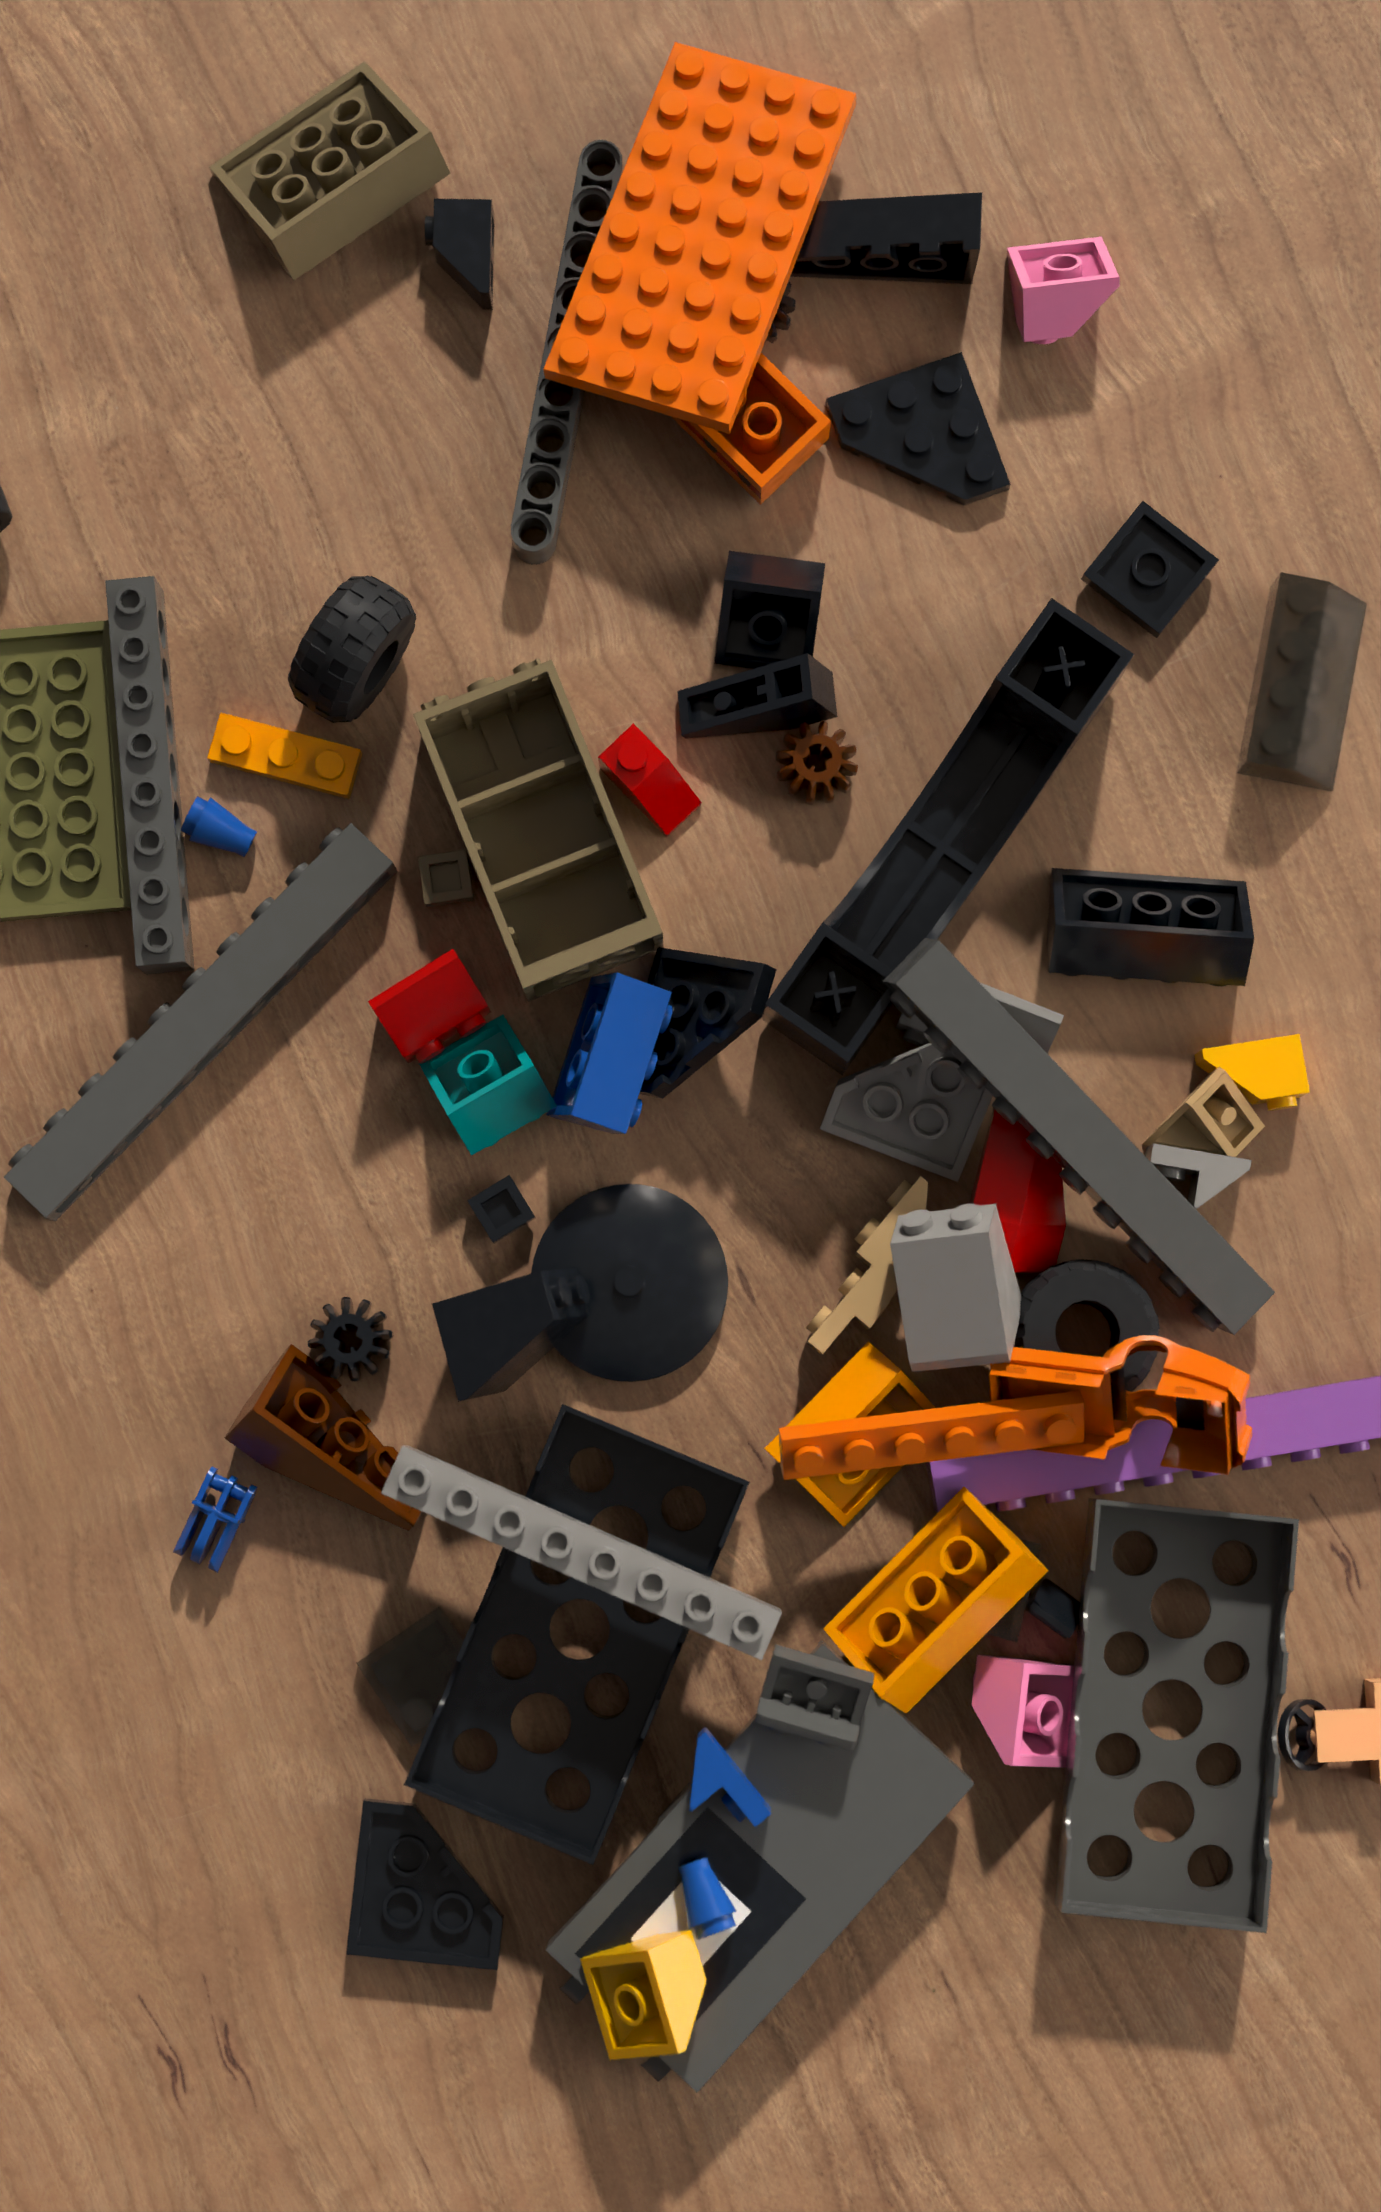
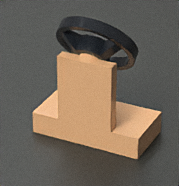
M1381 1678L1364 1679L1366 1708L1327 1710L1320 1702L1311 1699H1298L1290 1703L1282 1713L1278 1726V1744L1285 1761L1294 1769L1314 1771L1322 1767L1326 1762L1369 1760L1371 1780L1381 1785ZM1308 1705L1314 1709L1313 1720L1300 1709L1302 1706ZM1293 1716L1298 1724L1296 1728V1741L1299 1750L1296 1758L1289 1744V1726ZM1316 1751V1759L1310 1764L1304 1765Z

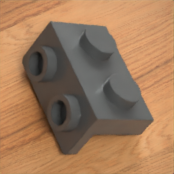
M775 1644L760 1694L755 1722L765 1725L777 1733H793L816 1740L819 1744L828 1748L841 1747L847 1750H854L875 1673Z

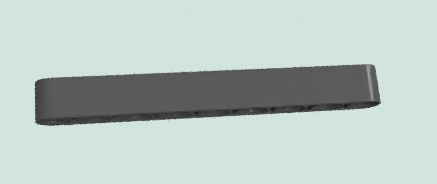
M595 140L588 143L583 148L579 158L512 517L511 538L514 550L523 562L531 565L542 564L548 561L556 549L585 390L545 379L543 368L567 310L564 307L571 301L584 267L576 266L573 260L582 254H590L604 219L603 217L596 222H590L581 216L590 209L601 210L606 215L623 172L622 154L614 143L607 140ZM598 164H607L613 168L605 176H598L590 171ZM556 391H565L572 396L571 400L562 406L550 404L547 398ZM547 437H557L564 442L562 447L555 452H545L538 447L539 443ZM538 483H548L555 488L554 493L545 499L533 497L530 494V490ZM530 529H539L546 534L545 540L536 546L523 543L521 537Z

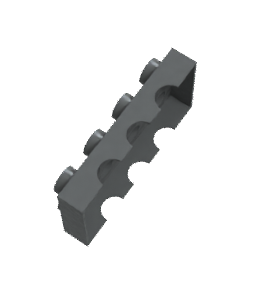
M1089 1498L1054 1904L1061 1913L1267 1933L1272 1859L1269 1850V1824L1272 1805L1278 1796L1281 1756L1277 1746V1722L1280 1702L1283 1695L1286 1694L1289 1653L1285 1643V1619L1288 1600L1291 1592L1294 1591L1299 1519ZM1128 1531H1139L1149 1539L1152 1545V1560L1149 1566L1142 1572L1133 1575L1125 1574L1114 1563L1112 1555L1113 1546L1122 1534ZM1235 1540L1242 1543L1248 1549L1252 1565L1249 1574L1244 1580L1236 1584H1225L1214 1573L1212 1566L1213 1555L1220 1545ZM1177 1578L1189 1579L1197 1583L1205 1591L1210 1603V1614L1204 1628L1196 1635L1184 1639L1172 1638L1162 1633L1155 1625L1151 1615V1601L1156 1590L1163 1583ZM1119 1632H1133L1143 1643V1662L1132 1673L1125 1675L1113 1673L1106 1665L1104 1659L1106 1643L1113 1635ZM1224 1641L1233 1642L1243 1655L1244 1665L1242 1672L1231 1683L1215 1684L1205 1672V1656L1213 1645ZM1169 1679L1180 1680L1189 1684L1198 1694L1202 1706L1201 1719L1196 1729L1188 1736L1178 1740H1167L1156 1736L1147 1727L1142 1713L1143 1701L1147 1692L1155 1684ZM1112 1733L1128 1735L1136 1747L1134 1764L1128 1771L1120 1775L1105 1774L1096 1763L1095 1753L1099 1742L1105 1736ZM1213 1743L1227 1744L1233 1751L1236 1760L1232 1776L1226 1782L1219 1785L1203 1783L1196 1771V1760L1203 1748ZM1159 1781L1173 1782L1181 1786L1190 1796L1194 1809L1193 1820L1186 1833L1180 1838L1169 1842H1159L1145 1836L1138 1828L1134 1818V1805L1140 1792L1148 1785ZM1115 1835L1123 1839L1127 1846L1128 1858L1125 1866L1113 1876L1103 1877L1094 1874L1089 1869L1087 1863V1852L1090 1845L1101 1836ZM1215 1845L1222 1848L1227 1857L1228 1867L1225 1876L1220 1882L1212 1886L1203 1887L1194 1884L1188 1874V1862L1191 1855L1202 1846Z

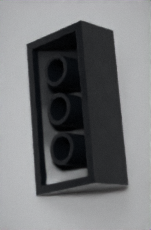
M1052 868L1047 930L1048 973H1062L1067 976H1105L1119 980L1129 978L1160 980L1165 983H1205L1218 987L1226 985L1245 986L1255 939L1246 881Z

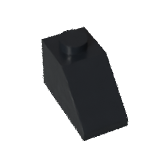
M434 199V216H425V245L433 246L437 264L483 310H493L495 216L492 199Z

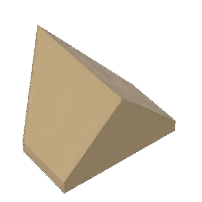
M1218 1067L1198 1084L1142 1145L1150 1146L1155 1143L1236 1157L1265 1125L1228 1073L1221 1067Z

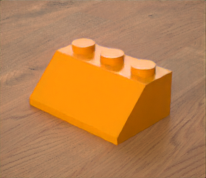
M868 1341L786 1427L933 1409L935 1406L899 1367ZM778 1434L764 1449L781 1465ZM904 1465L798 1478L795 1480L845 1527Z

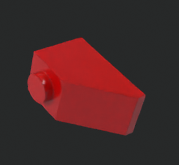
M634 723L598 756L600 770L666 837L702 804L670 760Z

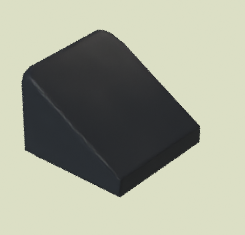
M1044 1578L1024 1604L1026 1611L1065 1639L1068 1637L1070 1639L1079 1622L1080 1602L1050 1579Z

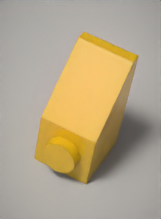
M1300 1034L1205 1048L1194 1055L1197 1066L1207 1073H1211L1218 1067H1221L1228 1073L1250 1104L1267 1103L1268 1111L1296 1107V1098L1310 1093Z

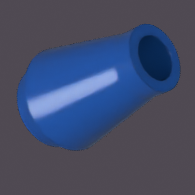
M198 796L193 802L180 830L191 836L189 839L191 842L230 851L242 857L246 856L257 834L256 830L245 825L211 797L206 801Z
M706 1857L679 1867L688 1929H694L697 1940L735 1927L736 1923L732 1913L737 1911L711 1869L708 1858Z

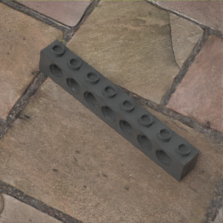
M154 576L105 580L136 967L146 975L195 970L184 833L180 831L183 821L164 591Z

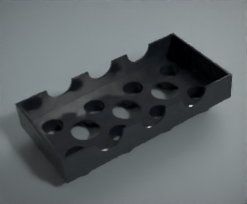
M562 1404L525 1497L588 1525H591L592 1520L599 1512L608 1507H629L639 1513L646 1523L648 1542L645 1550L710 1578L750 1482ZM585 1448L601 1449L609 1455L613 1462V1478L603 1490L597 1492L584 1491L572 1480L570 1473L571 1462L574 1456ZM678 1486H689L696 1489L703 1496L706 1503V1512L703 1520L696 1527L689 1530L673 1528L665 1521L661 1507L665 1495L671 1489ZM503 1547L484 1597L456 1658L447 1686L431 1718L404 1785L593 1865L690 1629L664 1617L649 1623L636 1621L626 1612L623 1599L572 1577L560 1584L545 1583L536 1576L532 1567V1559ZM585 1599L592 1601L602 1608L608 1618L610 1625L608 1641L604 1648L593 1657L587 1659L569 1658L558 1651L552 1642L550 1635L551 1619L555 1611L562 1604L570 1600ZM506 1635H522L534 1645L537 1656L536 1664L528 1674L521 1677H510L503 1674L497 1668L493 1656L494 1648L498 1640ZM612 1673L619 1676L626 1683L629 1690V1701L621 1712L611 1716H604L594 1712L589 1707L585 1697L586 1686L598 1674ZM531 1694H551L560 1699L569 1711L571 1718L569 1736L558 1749L543 1754L530 1752L516 1741L512 1733L511 1718L513 1711L522 1699ZM479 1728L492 1735L496 1741L498 1752L496 1761L490 1767L474 1771L467 1769L458 1761L455 1754V1742L458 1735L463 1731ZM565 1767L575 1768L587 1777L591 1791L588 1800L582 1806L570 1810L562 1809L556 1806L549 1798L547 1781L551 1774L558 1769Z

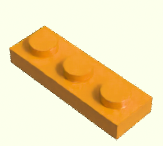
M220 712L207 759L214 764L350 799L362 751L358 748Z

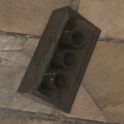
M1280 572L1269 591L1236 773L1331 792L1334 790L1365 617L1366 602L1329 581Z

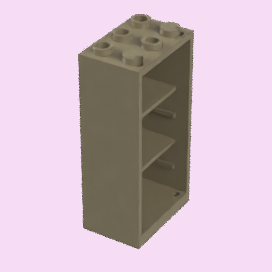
M535 659L529 663L524 662L512 670L513 675L495 681L494 677L483 678L470 684L467 687L468 693L449 699L448 695L435 697L434 700L421 705L422 711L413 714L528 1002L653 953L659 947L664 948L663 932L552 659L541 663L540 659Z

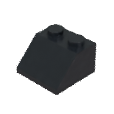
M729 551L724 577L714 664L755 669L806 653L813 657L825 563Z

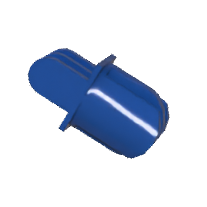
M212 1466L195 1500L192 1501L194 1507L173 1553L182 1556L186 1552L205 1513L208 1516L195 1542L190 1560L197 1564L202 1563L213 1544L222 1522L227 1523L208 1565L210 1570L218 1573L240 1523L245 1522L244 1518L258 1487L252 1484L249 1488L237 1483V1477L232 1475L227 1479L218 1475V1469ZM211 1488L222 1493L216 1506L205 1501ZM230 1497L242 1502L236 1515L225 1510Z

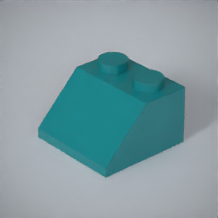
M503 1014L488 1022L471 1035L445 1047L440 1054L431 1060L419 1064L471 1156L486 1147L494 1145L501 1138L525 1124L537 1120L544 1113L557 1106Z

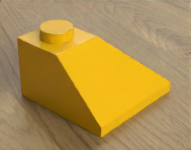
M692 1930L656 1934L580 1959L610 2060L679 2054L686 2050L706 1984V1977Z

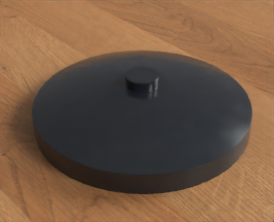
M641 1184L612 1185L594 1190L576 1199L550 1223L538 1244L533 1259L531 1273L542 1270L577 1267L578 1274L582 1275L586 1280L590 1292V1301L587 1304L590 1315L564 1337L555 1348L575 1366L592 1375L608 1380L621 1382L646 1381L670 1374L681 1368L697 1356L708 1344L718 1328L726 1306L728 1271L725 1255L715 1232L705 1218L689 1203L670 1192Z

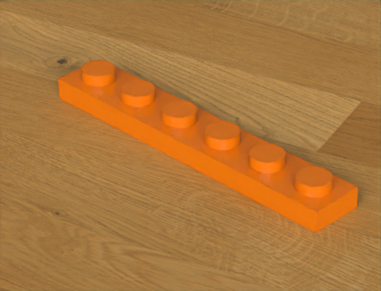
M1080 1390L781 1427L779 1428L781 1471L783 1479L790 1480L1084 1443V1400Z

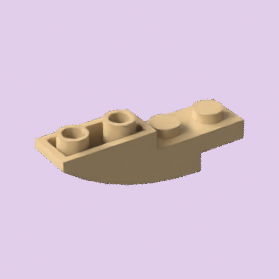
M921 1176L913 1185L904 1179L886 1201L893 1207L890 1213L881 1223L872 1217L854 1239L861 1245L854 1255L869 1268L863 1273L856 1267L838 1289L845 1297L833 1311L824 1305L807 1325L806 1329L813 1335L806 1343L820 1355L828 1349L853 1318L867 1330L871 1329L897 1291L890 1242L898 1215H906L915 1210H926L928 1182Z

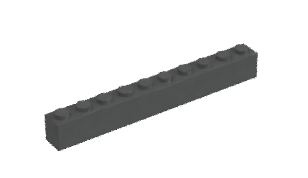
M352 823L344 830L337 827L329 833L319 846L322 852L310 865L303 862L297 866L285 880V884L288 887L275 900L269 897L254 910L251 915V919L254 922L241 935L234 932L224 940L216 951L220 957L207 970L200 967L194 971L182 985V989L185 992L172 1005L166 1002L151 1015L147 1022L151 1027L138 1040L130 1038L115 1052L113 1059L116 1063L103 1076L100 1073H96L83 1084L78 1091L81 1098L69 1111L63 1108L56 1112L43 1127L47 1133L34 1146L31 1144L25 1145L11 1158L8 1165L12 1169L4 1178L45 1218L57 1221L398 872L394 863Z
M925 938L886 977L883 982L893 991L888 997L893 1005L908 1018L915 1014L927 1026V1029L923 1032L926 1039L941 1053L946 1054L950 1050L962 1063L957 1068L959 1073L976 1089L979 1090L984 1086L996 1098L991 1105L1007 1122L1014 1125L1018 1121L1030 1133L1025 1139L1029 1146L1045 1160L1052 1156L1063 1168L1059 1173L1061 1179L1079 1195L1086 1191L1097 1203L1092 1208L1094 1213L1110 1228L1115 1229L1119 1226L1130 1237L1125 1243L1126 1246L1144 1263L1148 1264L1152 1260L1163 1271L1158 1277L1159 1280L1177 1297L1181 1298L1185 1294L1196 1306L1191 1313L1208 1330L1214 1332L1219 1328L1235 1335L1275 1293L939 940Z

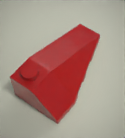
M993 1108L969 1204H976L978 1206L996 1204L1014 1271L1042 1272L1056 1265L1066 1229L1063 1180L1059 1176L1062 1167L1052 1156L1045 1160L1029 1146L1025 1139L1030 1133L1018 1121L1014 1125L1010 1124Z

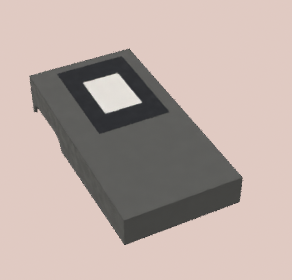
M822 1640L819 1641L816 1648L810 1653L814 1656L848 1665ZM871 1688L860 1723L858 1739L854 1750H847L841 1747L828 1748L810 1738L793 1733L781 1734L774 1732L767 1726L756 1723L755 1714L724 1750L769 1804L771 1815L756 1827L747 1817L742 1822H739L721 1799L727 1793L723 1787L718 1789L692 1812H689L692 1779L661 1813L655 1828L548 1941L546 1951L572 1975L559 1989L575 2004H578L590 1992L580 1961L581 1958L656 1934L692 1930L706 1977V1984L686 2050L679 2054L651 2056L646 2062L641 2064L657 2081L664 2078L672 2069L698 2093L973 1787L974 1782L970 1776L893 1705L880 1698L873 1688ZM707 1857L711 1869L737 1911L732 1913L736 1926L697 1940L694 1929H688L682 1878L678 1868Z

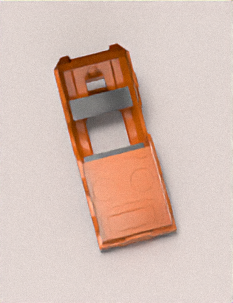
M1154 1335L1132 1337L1106 1351L1103 1357L1013 1347L1010 1362L990 1364V1401L1077 1390L1081 1392L1084 1400V1443L1029 1450L1105 1459L1108 1450L1129 1442L1132 1431L1137 1424L1149 1419H1158L1167 1422L1173 1429L1160 1466L1229 1475L1231 1468L1244 1463L1253 1436L1252 1427L1247 1425L1246 1395L1250 1386V1375L1220 1359L1180 1346L1167 1338ZM1138 1351L1168 1353L1157 1389H1142L1134 1392L1125 1390L1124 1363L1128 1356Z

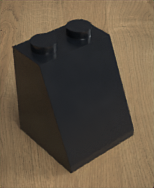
M577 1267L542 1270L432 1303L458 1402L506 1391L590 1315L587 1306L590 1301L589 1288L584 1277L578 1274Z

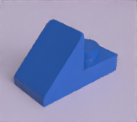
M703 1728L698 1733L689 1812H692L718 1789L723 1787L727 1793L721 1799L739 1822H742L747 1817L755 1827L771 1815V1807L708 1728Z

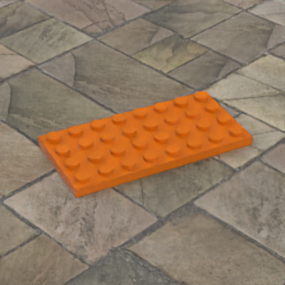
M675 42L543 368L545 379L730 434L855 109L856 93Z

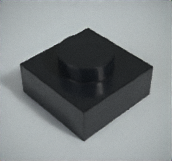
M510 1175L467 1200L494 1244L536 1218Z

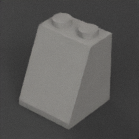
M964 1204L955 1209L931 1212L915 1210L906 1215H898L890 1246L911 1371L917 1372L1010 1362L1021 1315L1022 1297L996 1204L980 1206Z

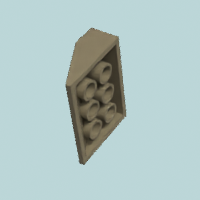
M365 61L209 167L214 177L271 255L293 281L315 268L317 264L345 245L353 242L358 236L383 219L391 216L396 210L451 174L431 131Z

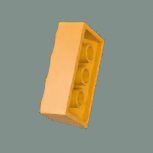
M963 1487L823 1630L854 1667L875 1673L872 1688L878 1696L907 1714L1048 1570L1004 1523L967 1488Z

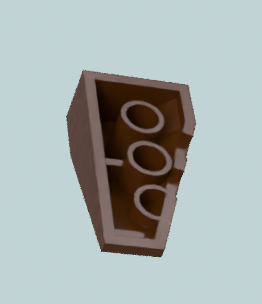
M291 1344L245 1403L226 1434L225 1439L265 1468L409 1531L414 1527L421 1511L381 1494L399 1453L394 1447L383 1446L367 1427L371 1422L369 1417L362 1409L355 1412L337 1390L342 1385L337 1379L330 1377V1372L327 1369L318 1367L312 1358Z

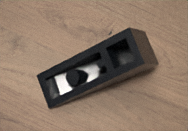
M808 653L677 691L681 736L686 739L791 730L799 728L800 724L804 722L811 725L837 717L833 672Z

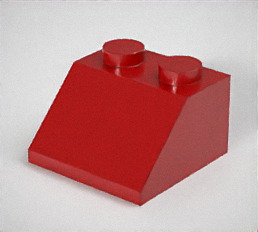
M454 949L446 952L368 1001L408 1064L415 1059L418 1060L419 1064L431 1060L445 1049L442 1042L459 1033L461 1038L471 1035L487 1023L483 1017L491 1013L489 1006Z

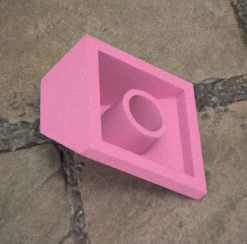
M1102 237L1007 248L1016 323L1024 342L1050 344L1057 341L1058 338L1072 337L1119 287V275Z
M977 1655L976 1670L973 1677L972 1707L1005 1765L1066 1767L1074 1665L1015 1657Z

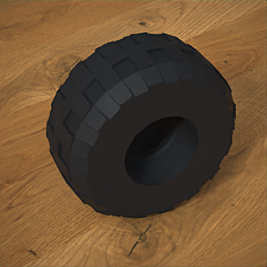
M353 576L346 582H343L323 604V607L309 625L310 627L302 638L295 657H293L290 673L288 674V682L295 696L294 698L311 711L333 723L352 722L353 719L360 717L383 690L408 647L416 620V614L408 598L373 576Z
M1077 1259L1064 1261L1037 1274L1022 1290L1021 1315L1014 1347L1062 1352L1058 1347L1055 1336L1057 1321L1066 1308L1079 1303L1091 1305L1099 1310L1107 1319L1111 1331L1110 1346L1107 1351L1132 1337L1145 1335L1159 1336L1158 1315L1155 1313L1151 1303L1152 1300L1146 1290L1134 1280V1277L1123 1269L1097 1260ZM1138 1351L1126 1358L1124 1363L1125 1390L1132 1392L1144 1381L1150 1372L1158 1351Z

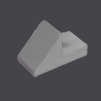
M1155 1143L1148 1146L1145 1153L1147 1159L1168 1180L1184 1181L1185 1174L1192 1175L1188 1201L1195 1209L1248 1172L1252 1161Z

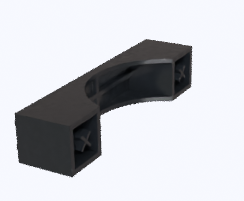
M1051 598L997 674L963 731L902 821L848 894L822 922L764 1006L765 1011L762 1020L843 1076L893 1004L888 998L893 991L883 981L925 938L939 939L1114 690L1134 654Z

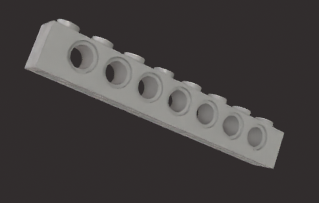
M408 1445L401 1447L381 1494L761 1661L782 1614L781 1609Z

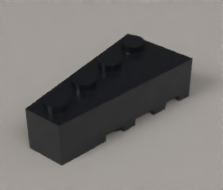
M982 192L819 201L790 277L972 284L981 246Z

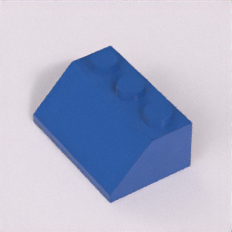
M618 972L591 977L552 1096L557 1106L548 1111L546 1115L611 1134H626L628 1127H634L642 1109V1100L638 1099L643 1080L647 1081L650 1079L657 1063V1053L653 1052L658 1034L665 1032L671 1020L673 1007L668 1005L672 992Z

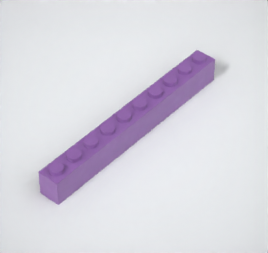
M1381 1375L1246 1398L1247 1425L1252 1427L1253 1436L1244 1463L1241 1465L1242 1470L1272 1466L1270 1456L1290 1453L1291 1462L1320 1458V1448L1339 1445L1340 1454L1370 1449L1369 1440L1381 1438ZM1149 1419L1137 1424L1132 1431L1129 1442L1108 1450L1105 1459L1028 1449L926 1462L934 1511L939 1512L963 1487L967 1488L983 1504L996 1503V1509L999 1512L1027 1507L1025 1498L1045 1494L1046 1503L1076 1499L1074 1489L1094 1486L1095 1495L1124 1491L1123 1481L1143 1478L1144 1487L1174 1482L1172 1473L1186 1471V1469L1160 1466L1173 1429L1170 1424L1158 1419ZM1192 1470L1193 1478L1220 1475Z

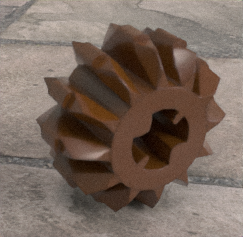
M825 721L819 723L817 734H812L810 726L806 722L800 724L799 732L802 740L793 734L787 733L784 736L783 742L789 750H779L776 752L775 760L780 764L787 765L777 772L778 780L788 781L795 779L788 788V794L794 797L804 788L807 790L805 802L809 805L814 803L816 792L820 791L826 803L833 802L834 791L832 786L846 793L850 789V783L844 776L856 775L858 770L857 764L847 761L856 755L857 749L855 745L848 744L839 747L845 738L846 732L843 729H839L832 737L827 736L828 723ZM819 754V760L823 757L827 759L824 771L814 772L815 766H812L810 770L806 767L810 755Z

